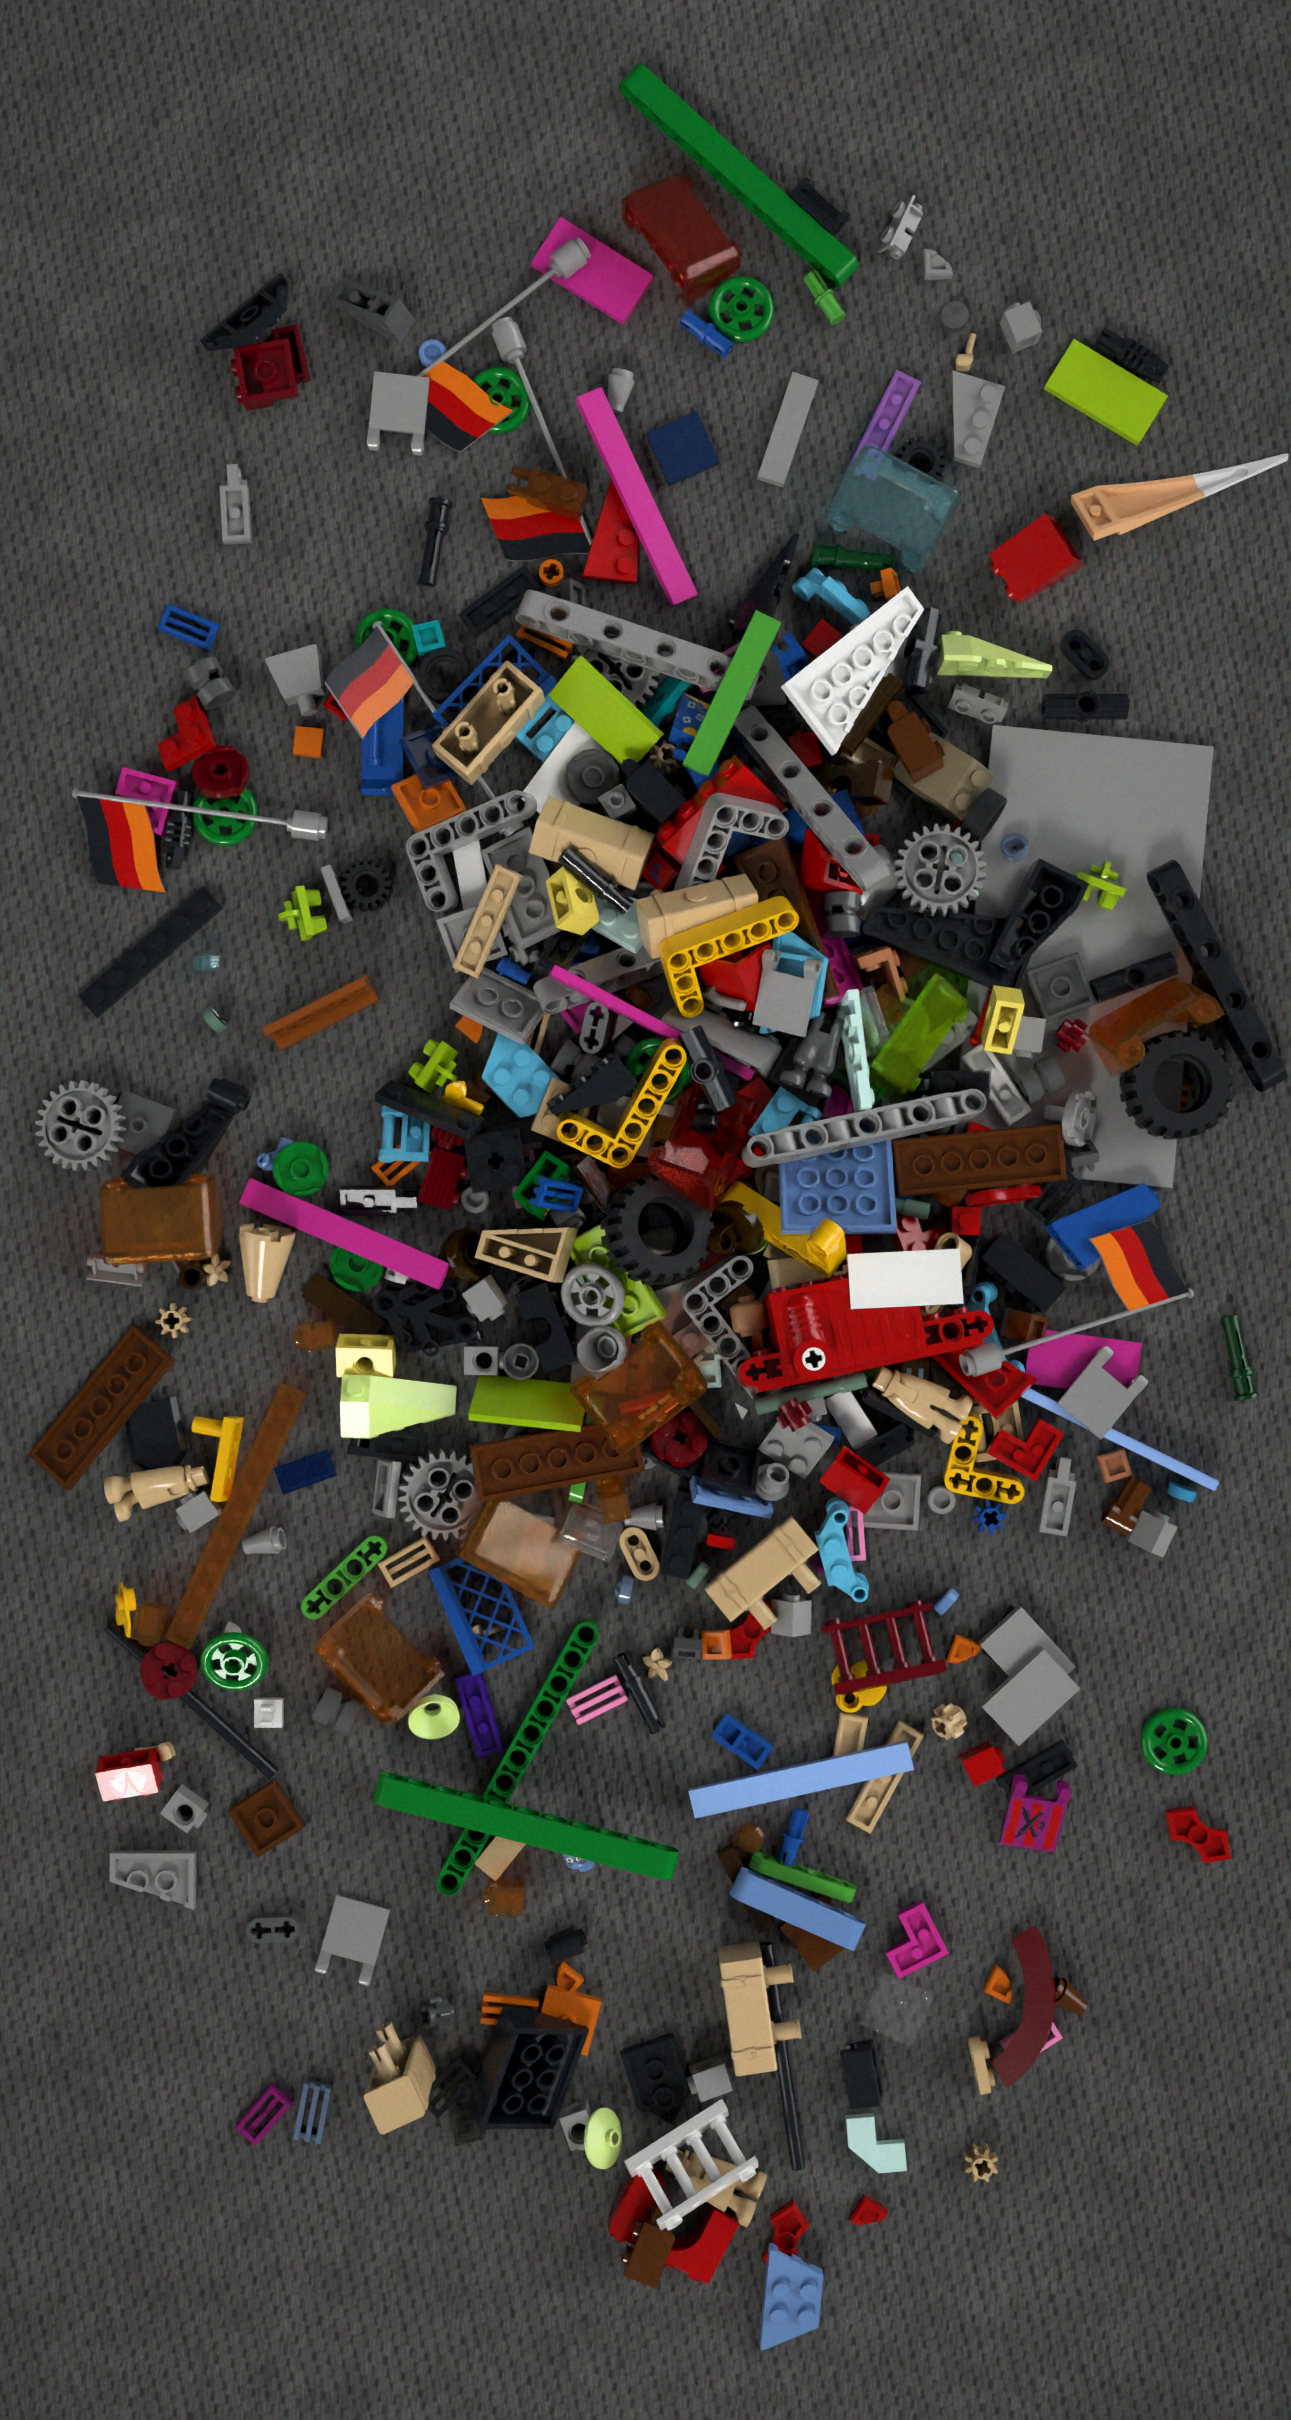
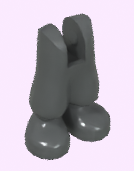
M820 1011V1016L812 1019L806 1037H804L794 1054V1069L783 1071L779 1080L789 1086L802 1090L807 1073L812 1067L813 1073L807 1084L806 1091L817 1096L830 1098L832 1089L826 1083V1079L833 1073L835 1068L837 1050L845 1020L836 1017L830 1029L831 1033L821 1032L820 1029L823 1027L826 1013Z

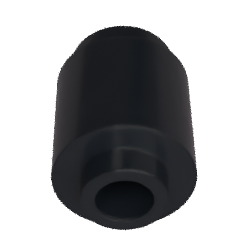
M215 1078L211 1082L206 1095L213 1104L234 1114L245 1111L251 1100L247 1088L225 1078L221 1080Z
M575 1925L549 1936V1940L544 1942L547 1955L552 1963H563L584 1953V1946L588 1944L583 1929L577 1930Z

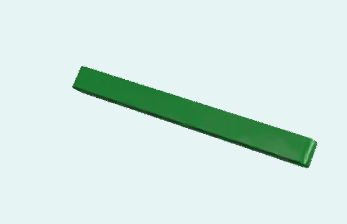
M638 63L619 83L618 87L621 94L811 267L817 270L832 286L840 288L856 271L859 263L846 247L643 64Z
M583 1618L575 1624L481 1796L506 1803L509 1802L597 1642L599 1627L593 1619ZM583 1626H588L593 1629L594 1635L589 1639H584L579 1635L578 1630ZM569 1651H575L580 1655L581 1659L577 1663H569L565 1658V1654ZM555 1676H562L566 1679L567 1684L562 1688H557L552 1684L551 1680ZM549 1701L552 1703L553 1709L550 1712H542L538 1708L539 1702ZM529 1725H533L538 1728L540 1733L535 1737H530L525 1733L524 1729ZM515 1750H520L524 1752L526 1758L518 1762L512 1759L511 1753ZM501 1775H507L511 1778L512 1783L508 1786H502L497 1778ZM462 1829L442 1865L436 1881L437 1889L441 1894L453 1896L458 1893L488 1840L489 1834L475 1835L470 1829ZM465 1849L470 1852L471 1857L467 1860L460 1859L457 1851ZM447 1874L454 1875L457 1882L455 1884H447L443 1876Z
M390 1772L379 1773L373 1797L375 1804L661 1880L669 1881L673 1879L679 1850L670 1845Z

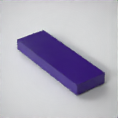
M471 1672L454 1676L453 1679L477 1758L505 1751L483 1674L480 1673L472 1676Z

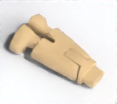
M883 1366L872 1383L873 1387L882 1391V1396L887 1397L898 1409L927 1429H930L932 1425L939 1428L940 1439L946 1444L951 1443L961 1429V1423L940 1414L937 1410L939 1408L944 1409L959 1420L965 1421L974 1401V1398L967 1394L961 1395L957 1400L948 1397L950 1390L928 1380L899 1372L896 1369L891 1371Z
M184 1465L185 1468H183L182 1466H170L134 1472L128 1477H107L104 1480L105 1495L109 1504L114 1503L115 1513L119 1522L127 1521L132 1514L133 1505L139 1502L142 1509H147L185 1496L192 1491H198V1486L209 1484V1477L204 1467L192 1468L190 1465Z
M677 2149L678 2153L676 2155L696 2191L700 2192L712 2184L696 2153L690 2152L687 2149L685 2152ZM711 2157L722 2177L737 2168L734 2164ZM667 2162L665 2170L673 2173ZM760 2171L756 2172L752 2178L745 2182L738 2180L706 2202L722 2212H725L728 2206L735 2211L739 2224L747 2228L757 2203L750 2199L736 2196L733 2194V2191L737 2189L748 2197L757 2200L765 2185L767 2174Z

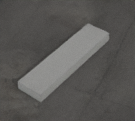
M792 372L758 473V480L784 487L819 380Z

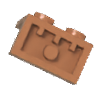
M879 943L850 953L854 965L860 969H865L866 972L882 967L889 991H891L890 994L892 993L893 998L900 1003L906 1001L905 994L908 993V987L904 977H899L896 967L900 966V962L895 950L891 951L890 947Z

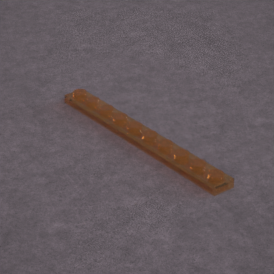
M281 1382L166 1633L165 1639L189 1650L193 1647L309 1393Z

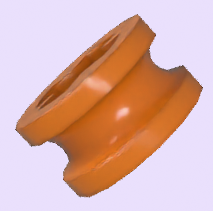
M549 559L541 564L539 568L541 582L551 588L560 585V580L564 579V569L559 561ZM551 567H554L559 575L553 576L552 580L548 579L547 573L544 574V572L550 571Z

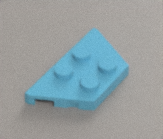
M792 931L773 938L772 949H777L781 952L776 971L804 977V963L807 959L822 961V968L816 981L809 1020L820 1016L828 958ZM760 1026L759 1034H770L777 1030Z
M499 1033L481 1077L519 1119L537 1113L551 1078L561 1081L526 1042L521 1045Z

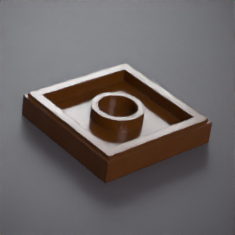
M276 1778L227 1810L257 1858L306 1826Z
M819 1893L814 1897L836 1907L826 1895ZM783 1921L779 1924L780 1929L814 1972L844 1949V1947L788 1922Z

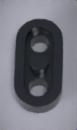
M1071 630L1064 636L1060 644L1061 652L1073 666L1087 679L1097 680L1103 677L1110 665L1106 653L1081 630ZM1070 643H1077L1079 649L1072 650L1070 648ZM1095 662L1098 665V669L1092 670L1089 667V663Z

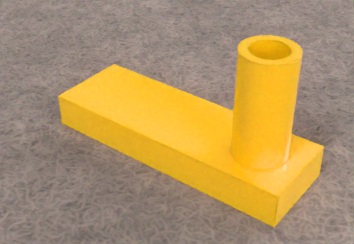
M195 1416L193 1419V1433L220 1437L210 1501L224 1502L231 1499L244 1417L227 1416L224 1417L223 1421Z

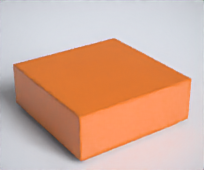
M296 726L293 747L294 756L322 758L324 729Z
M729 1630L700 1631L703 1660L732 1658Z

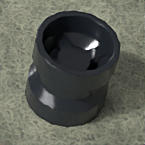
M707 1097L696 1099L694 1105L696 1115L692 1119V1130L706 1136L717 1134L720 1127L718 1117L722 1114V1111L714 1114Z

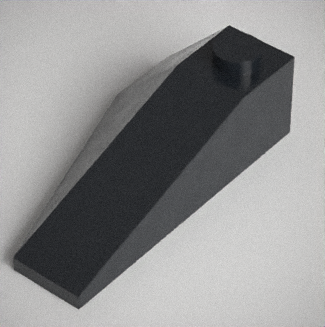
M793 534L742 601L739 612L733 611L729 622V627L733 628L732 637L742 640L756 610L773 618L800 534Z
M1040 858L1034 861L1018 891L988 961L1014 973L1077 910L1089 883Z
M211 1103L207 1104L183 1121L182 1126L169 1135L166 1133L159 1138L160 1141L148 1150L143 1149L121 1174V1178L149 1203L173 1216L190 1193L232 1122L233 1116Z

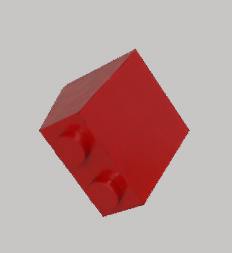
M1046 513L989 554L992 562L989 563L991 569L998 578L1002 575L1007 583L1004 587L1006 593L1012 601L1016 599L1021 603L1026 602L1084 566L1057 520Z
M761 942L698 966L696 970L705 986L714 985L721 995L745 1000L746 1008L744 1011L755 1012L763 969L762 955L764 950L771 949V943Z

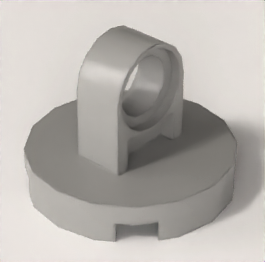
M1075 1090L1069 1096L1065 1107L1045 1105L1042 1119L1049 1122L1062 1123V1134L1064 1141L1068 1145L1084 1146L1086 1144L1083 1140L1084 1137H1091L1095 1125L1096 1108L1091 1107L1090 1101L1095 1100V1097L1090 1091Z

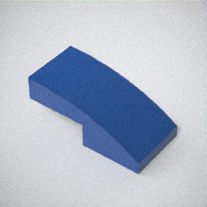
M728 1713L711 1735L713 1739L731 1753H736L756 1770L761 1767L775 1747Z

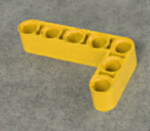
M776 896L670 936L660 943L659 954L670 993L684 1017H695L704 1008L694 968L795 929L799 922V916L787 898Z
M667 1038L659 1045L613 1131L574 1112L568 1111L561 1113L556 1119V1130L559 1139L565 1144L613 1167L624 1168L628 1166L686 1062V1052L680 1041L675 1038ZM675 1048L680 1051L675 1059L665 1057L666 1052L670 1049ZM660 1073L666 1075L664 1082L660 1084L652 1082L654 1075ZM644 1098L653 1100L648 1108H641L638 1104ZM566 1123H574L576 1125L575 1130L572 1132H564L561 1128ZM630 1123L640 1125L635 1132H627L625 1128ZM592 1135L601 1137V1141L593 1145L589 1144L587 1139ZM617 1147L626 1149L625 1154L618 1157L614 1156L612 1151Z
M734 1181L717 1203L720 1206L724 1201L733 1200L744 1204L745 1206L742 1209L749 1215L754 1212L761 1222L764 1239L824 1278L829 1279L847 1256L845 1233L835 1222L824 1218L812 1234H781L780 1207L739 1181Z

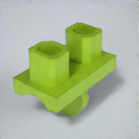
M1105 860L1102 867L1094 864L1091 865L1089 872L1098 875L1097 878L1080 871L1074 874V876L1089 883L1082 901H1088L1092 888L1101 891L1096 906L1109 911L1113 909L1118 898L1124 897L1126 888L1105 881L1106 878L1116 881L1118 873L1110 871L1111 862Z
M304 885L296 886L295 891L291 892L293 905L292 901L284 902L285 912L279 913L278 917L279 921H288L289 930L297 929L298 923L301 941H307L314 935L325 932L327 924L324 915L314 917L310 915L309 908L321 905L319 890H305Z
M430 1039L423 1051L431 1057L426 1066L415 1062L408 1071L416 1080L414 1083L431 1094L437 1085L442 1087L447 1079L453 1082L457 1080V1077L451 1073L457 1065L453 1060L458 1052L443 1041L439 1043Z

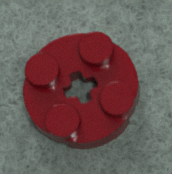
M217 745L205 752L206 754L200 759L196 758L192 766V775L196 786L200 789L203 796L226 798L238 796L245 791V785L250 776V769L245 756L238 753L236 748L228 745ZM220 768H224L226 771L223 775L214 774L219 772Z
M672 1411L664 1414L654 1425L650 1437L652 1449L657 1457L662 1461L665 1459L671 1462V1465L675 1467H687L694 1464L707 1448L706 1430L696 1414L690 1411ZM676 1433L685 1438L683 1444L673 1440Z
M160 1643L145 1655L140 1666V1677L144 1689L150 1696L162 1701L177 1699L187 1694L193 1687L198 1673L196 1658L186 1647L177 1643ZM171 1664L174 1666L173 1670L177 1674L175 1677L170 1676L168 1679H165L161 1667H168Z

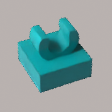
M439 620L411 626L419 656L429 654L433 650L446 648Z

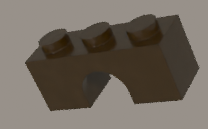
M868 760L867 763L861 764L844 762L843 765L838 766L822 764L820 767L808 768L829 795L851 788L850 797L863 806L889 805L894 772L887 768L882 761Z

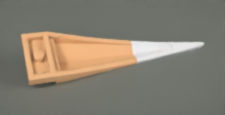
M1281 454L1233 467L1175 478L1099 485L1071 495V504L1091 538L1095 541L1114 533L1118 535L1124 534L1286 462L1289 454Z

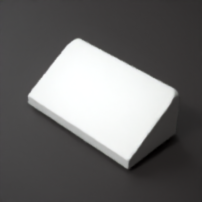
M851 1391L833 1394L824 1400L825 1405L837 1424L841 1426V1430L852 1447L878 1435Z

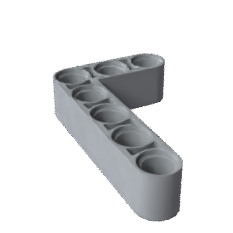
M519 790L508 792L409 837L406 843V851L425 903L430 910L450 913L458 906V895L443 855L530 818L537 811V800L533 795ZM523 797L525 799V807L518 811L517 802ZM498 808L500 818L494 822L492 814ZM474 819L475 829L469 833L468 823ZM449 830L451 838L449 842L445 844L443 836L445 832ZM423 841H425L426 850L421 855L419 851V846ZM434 867L436 876L433 880H430L429 871ZM444 893L446 900L444 905L440 906L438 898L440 894Z
M725 793L712 794L705 803L673 891L714 881L733 831L777 840L788 832L789 823L775 805ZM726 807L723 812L717 814L720 809ZM751 813L748 818L744 819L747 814ZM776 819L774 823L769 825L772 820ZM712 834H715V836H714L713 838L708 839L709 836H711ZM706 859L703 864L698 865L702 860Z
M733 1251L687 1284L679 1293V1302L736 1377L737 1363L743 1359L748 1360L753 1357L714 1307L716 1302L752 1275L753 1264L745 1254ZM744 1260L745 1265L741 1271H732V1265L735 1261ZM714 1277H722V1284L718 1288L712 1289L709 1287L710 1281ZM690 1295H700L699 1302L696 1305H687V1299ZM707 1317H716V1322L712 1327L703 1326V1322ZM732 1338V1344L729 1348H720V1343L723 1339ZM750 1366V1370L746 1371V1376H752L754 1381L755 1376L764 1372L762 1369L752 1370ZM744 1387L753 1400L773 1394V1390L754 1394L753 1388Z

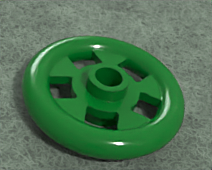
M735 276L721 282L713 291L708 305L709 318L711 323L715 325V330L727 339L734 342H749L763 335L769 328L774 316V302L769 290L760 281L747 276ZM746 288L755 292L753 298L742 294L743 289ZM730 291L734 297L731 298L729 303H726L722 298ZM743 304L746 306V310L739 311L737 306ZM755 305L763 306L762 316L754 315ZM726 311L732 319L727 324L723 322L720 316ZM750 321L751 329L741 331L739 323Z
M491 367L481 371L472 379L480 388L486 382L491 386L486 393L489 395V400L493 405L499 406L492 399L500 395L503 397V400L499 403L514 411L508 416V420L496 424L488 431L489 433H507L513 431L524 422L530 411L531 401L521 376L517 372L505 367ZM500 379L510 381V388L507 389L499 386ZM511 396H520L519 407H511Z
M390 608L378 609L367 614L355 630L354 649L357 650L369 637L371 632L368 629L373 623L381 621L383 623V630L389 639L392 640L393 645L409 667L418 654L411 626L415 625L412 619L403 612ZM393 621L403 626L399 633L389 628ZM401 640L409 641L406 652L399 651Z
M246 787L245 791L239 795L241 798L237 804L226 797L220 798L210 806L207 802L209 797L203 796L200 791L195 797L192 806L213 810L228 808L229 812L239 813L241 810L249 815L258 816L256 800ZM192 812V820L197 832L208 842L220 846H230L242 842L252 833L257 821L251 820L240 823L236 822L237 818L211 815L214 823L207 826L203 815L206 814ZM232 826V834L221 835L220 827Z
M652 1037L642 1040L629 1052L625 1067L638 1084L639 1081L636 1076L645 1073L659 1045L666 1038ZM675 1048L668 1050L671 1053L669 1059H675L680 1051ZM644 1052L651 1057L645 1063V1066L638 1061ZM688 1058L680 1072L679 1079H676L663 1104L676 1100L686 1090L691 1077V1066ZM654 1075L652 1082L660 1084L664 1082L666 1075ZM638 1084L631 1089L633 1093L636 1090ZM649 1098L642 1099L647 1103L652 1104L653 1100Z
M227 1632L219 1634L207 1642L201 1652L200 1663L204 1675L214 1685L222 1689L238 1691L253 1687L261 1681L268 1668V1657L264 1647L255 1638L244 1633ZM225 1644H229L231 1646L230 1649H227L224 1652H222L219 1648L220 1646ZM246 1646L252 1653L247 1655L240 1648ZM220 1659L221 1667L214 1668L212 1660ZM248 1663L256 1665L253 1673L246 1671ZM226 1674L231 1676L239 1675V1678L229 1679L226 1678Z
M1165 1708L1154 1713L1146 1721L1141 1732L1140 1743L1145 1759L1154 1769L1164 1774L1181 1775L1190 1772L1201 1763L1207 1751L1208 1739L1202 1722L1193 1713L1181 1708ZM1175 1719L1186 1722L1184 1730L1173 1727ZM1162 1724L1166 1727V1730L1162 1732L1159 1738L1153 1733L1157 1726ZM1188 1736H1196L1195 1748H1188ZM1179 1738V1744L1175 1747L1171 1746V1740ZM1159 1745L1166 1752V1755L1161 1758L1153 1750ZM1184 1753L1186 1760L1175 1764L1173 1756Z

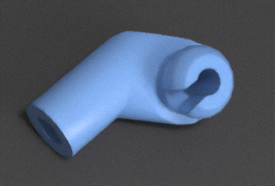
M281 1137L275 1151L266 1154L262 1153L257 1157V1165L263 1170L271 1171L276 1153L284 1145L293 1141Z

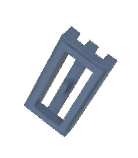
M309 2080L304 2081L293 2136L294 2140L302 2138L304 2142L312 2140L315 2141V2144L321 2145L333 2085ZM309 2088L314 2089L307 2128L306 2131H301ZM322 2090L325 2091L316 2134L312 2133L319 2092Z

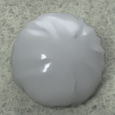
M600 1325L592 1327L577 1344L578 1359L581 1365L591 1372H613L624 1363L627 1355L626 1340L612 1326Z

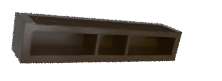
M888 673L886 677H882L878 684L879 687L873 692L867 704L855 719L851 730L841 742L839 749L850 757L854 755L886 712L887 706L891 701H894L903 689V681L893 674Z
M590 1155L580 1156L569 1167L580 1183L585 1186V1190L602 1214L607 1218L603 1211L607 1204L612 1203L611 1197L616 1192V1189L613 1185L609 1184L605 1173L599 1170L593 1157Z
M733 1843L717 1851V1856L734 1885L741 1867L747 1869L749 1867L746 1862H742L740 1858L742 1854L738 1846L734 1847ZM743 1903L758 1934L774 1926V1916Z

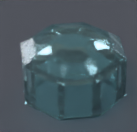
M208 952L197 954L193 957L194 969L196 971H218L221 969V957Z

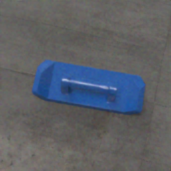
M404 696L396 706L371 726L362 740L360 786L362 795L391 796L394 794L391 786L404 780V750L399 742L401 737H404Z

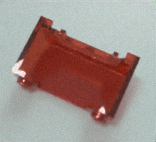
M675 173L634 190L623 197L621 200L622 221L629 230L635 228L637 235H643L671 273L673 284L677 283L679 288L683 290L679 294V298L688 307L740 269L742 253L734 241L730 242L694 194L689 179L685 175L681 176Z
M692 1079L689 1087H684L681 1091L678 1101L679 1104H682L681 1114L665 1145H659L656 1150L652 1149L650 1151L647 1165L650 1166V1172L702 1209L714 1212L742 1156V1150L750 1138L748 1133L753 1127L757 1100L734 1092L738 1103L723 1110L722 1114L718 1117L720 1121L719 1132L715 1135H701L692 1130L691 1124L693 1117L696 1115L694 1112L695 1100L700 1097H706L701 1084Z

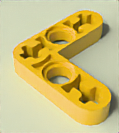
M970 1412L965 1421L957 1419L961 1423V1429L950 1445L943 1474L946 1487L954 1493L1007 1504H1015L1021 1501L1024 1496V1487L1019 1478L973 1468L983 1427L980 1418ZM970 1420L973 1421L976 1428L970 1429V1440L965 1439V1427L962 1425H967ZM960 1446H966L971 1450L970 1455L965 1459H959L955 1456V1451ZM956 1473H960L962 1479L970 1481L969 1475H973L971 1478V1488H968V1483L964 1480H958L957 1484H953L950 1477H955ZM981 1478H988L992 1481V1485L988 1490L981 1491L976 1487L977 1481ZM997 1481H1000V1486L1003 1488H1010L1011 1484H1014L1018 1491H1013L1011 1495H1008L1005 1489L998 1488V1493H995Z

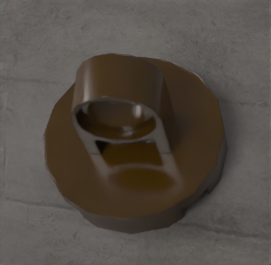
M733 1200L724 1201L712 1212L711 1222L715 1223V1229H713L709 1236L711 1251L717 1254H730L733 1251L747 1254L755 1250L764 1237L762 1224L755 1213L752 1212L749 1215L742 1209L745 1206L744 1204Z
M465 1227L451 1232L447 1237L446 1250L437 1257L449 1262L450 1267L446 1277L452 1278L457 1276L463 1282L472 1284L479 1282L489 1274L490 1262L475 1258L480 1236L474 1230Z

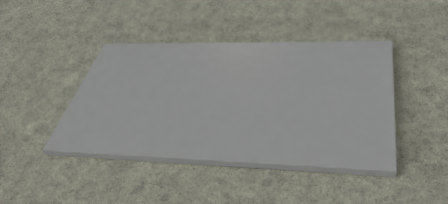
M992 725L987 769L996 777L988 788L1007 798V803L995 825L980 843V851H984V856L979 861L987 862V866L979 871L987 875L985 880H977L983 885V889L978 891L979 896L975 900L973 914L1007 918L1032 863L1039 858L1072 875L1080 871L1096 878L1098 875L1089 872L1091 865L1094 864L1102 867L1106 860L1111 862L1110 871L1118 873L1116 881L1107 878L1105 881L1126 888L1124 897L1118 898L1113 909L1109 911L1096 906L1101 891L1092 888L1088 901L1081 900L1077 910L1031 955L1026 971L1078 952L1088 981L1170 951L1178 965V975L1046 1023L1042 1053L1033 1055V1059L1016 1057V1052H1012V1055L993 1052L1016 1087L1013 1073L1027 1066L1034 1068L1035 1062L1050 1055L1058 1064L1064 1076L1066 1087L1053 1094L1045 1092L1043 1099L1029 1105L1032 1110L1008 1127L990 1100H986L987 1104L984 1110L970 1121L992 1130L1059 1124L1042 1119L1045 1105L1065 1107L1069 1096L1075 1090L1090 1091L1095 1097V1100L1090 1101L1091 1107L1096 1108V1120L1091 1137H1084L1083 1140L1091 1139L1099 1152L1100 1162L1094 1163L1095 1168L1091 1172L1087 1165L1080 1166L1079 1174L1076 1175L1065 1157L1066 1170L1081 1180L1132 1185L1144 1183L1146 1186L1173 1188L1177 1139H1163L1162 1136L1154 1137L1148 1134L1147 1129H1140L1134 1124L1136 1119L1133 1116L1129 1117L1125 1111L1128 1108L1126 1102H1121L1120 1094L1123 1093V1086H1119L1120 1077H1123L1125 1073L1122 1070L1124 1063L1129 1061L1131 1058L1130 1054L1135 1048L1140 1047L1141 1043L1173 1030L1187 1032L1193 970L1148 884L1147 873L1172 859L1176 860L1182 867L1198 899H1200L1214 746ZM1019 833L1028 840L1029 853L1020 862H1009L1001 855V841L1009 834ZM1176 896L1175 903L1181 908L1182 900ZM1129 971V981L1133 984H1138L1140 980L1138 973ZM1024 975L1020 986L1025 1002L1022 1016L1040 1018ZM967 979L964 1015L972 1010L979 1020L989 990L992 991V989ZM1078 1018L1088 1025L1085 1032L1090 1036L1078 1052L1071 1049L1070 1052L1065 1053L1056 1046L1059 1039L1054 1035L1066 1019L1073 1022L1074 1019ZM978 1022L968 1029L971 1035L961 1045L959 1070H969L961 1057L977 1047L972 1046L969 1043V1039L974 1035ZM980 1032V1035H979V1038H980V1043H979V1045L982 1043L981 1032ZM1170 1059L1163 1062L1157 1067L1153 1077V1090L1156 1098L1165 1108L1175 1112H1180L1184 1061L1180 1059ZM965 1100L967 1107L975 1110L973 1103ZM970 1121L953 1125L952 1134L963 1133L967 1123Z

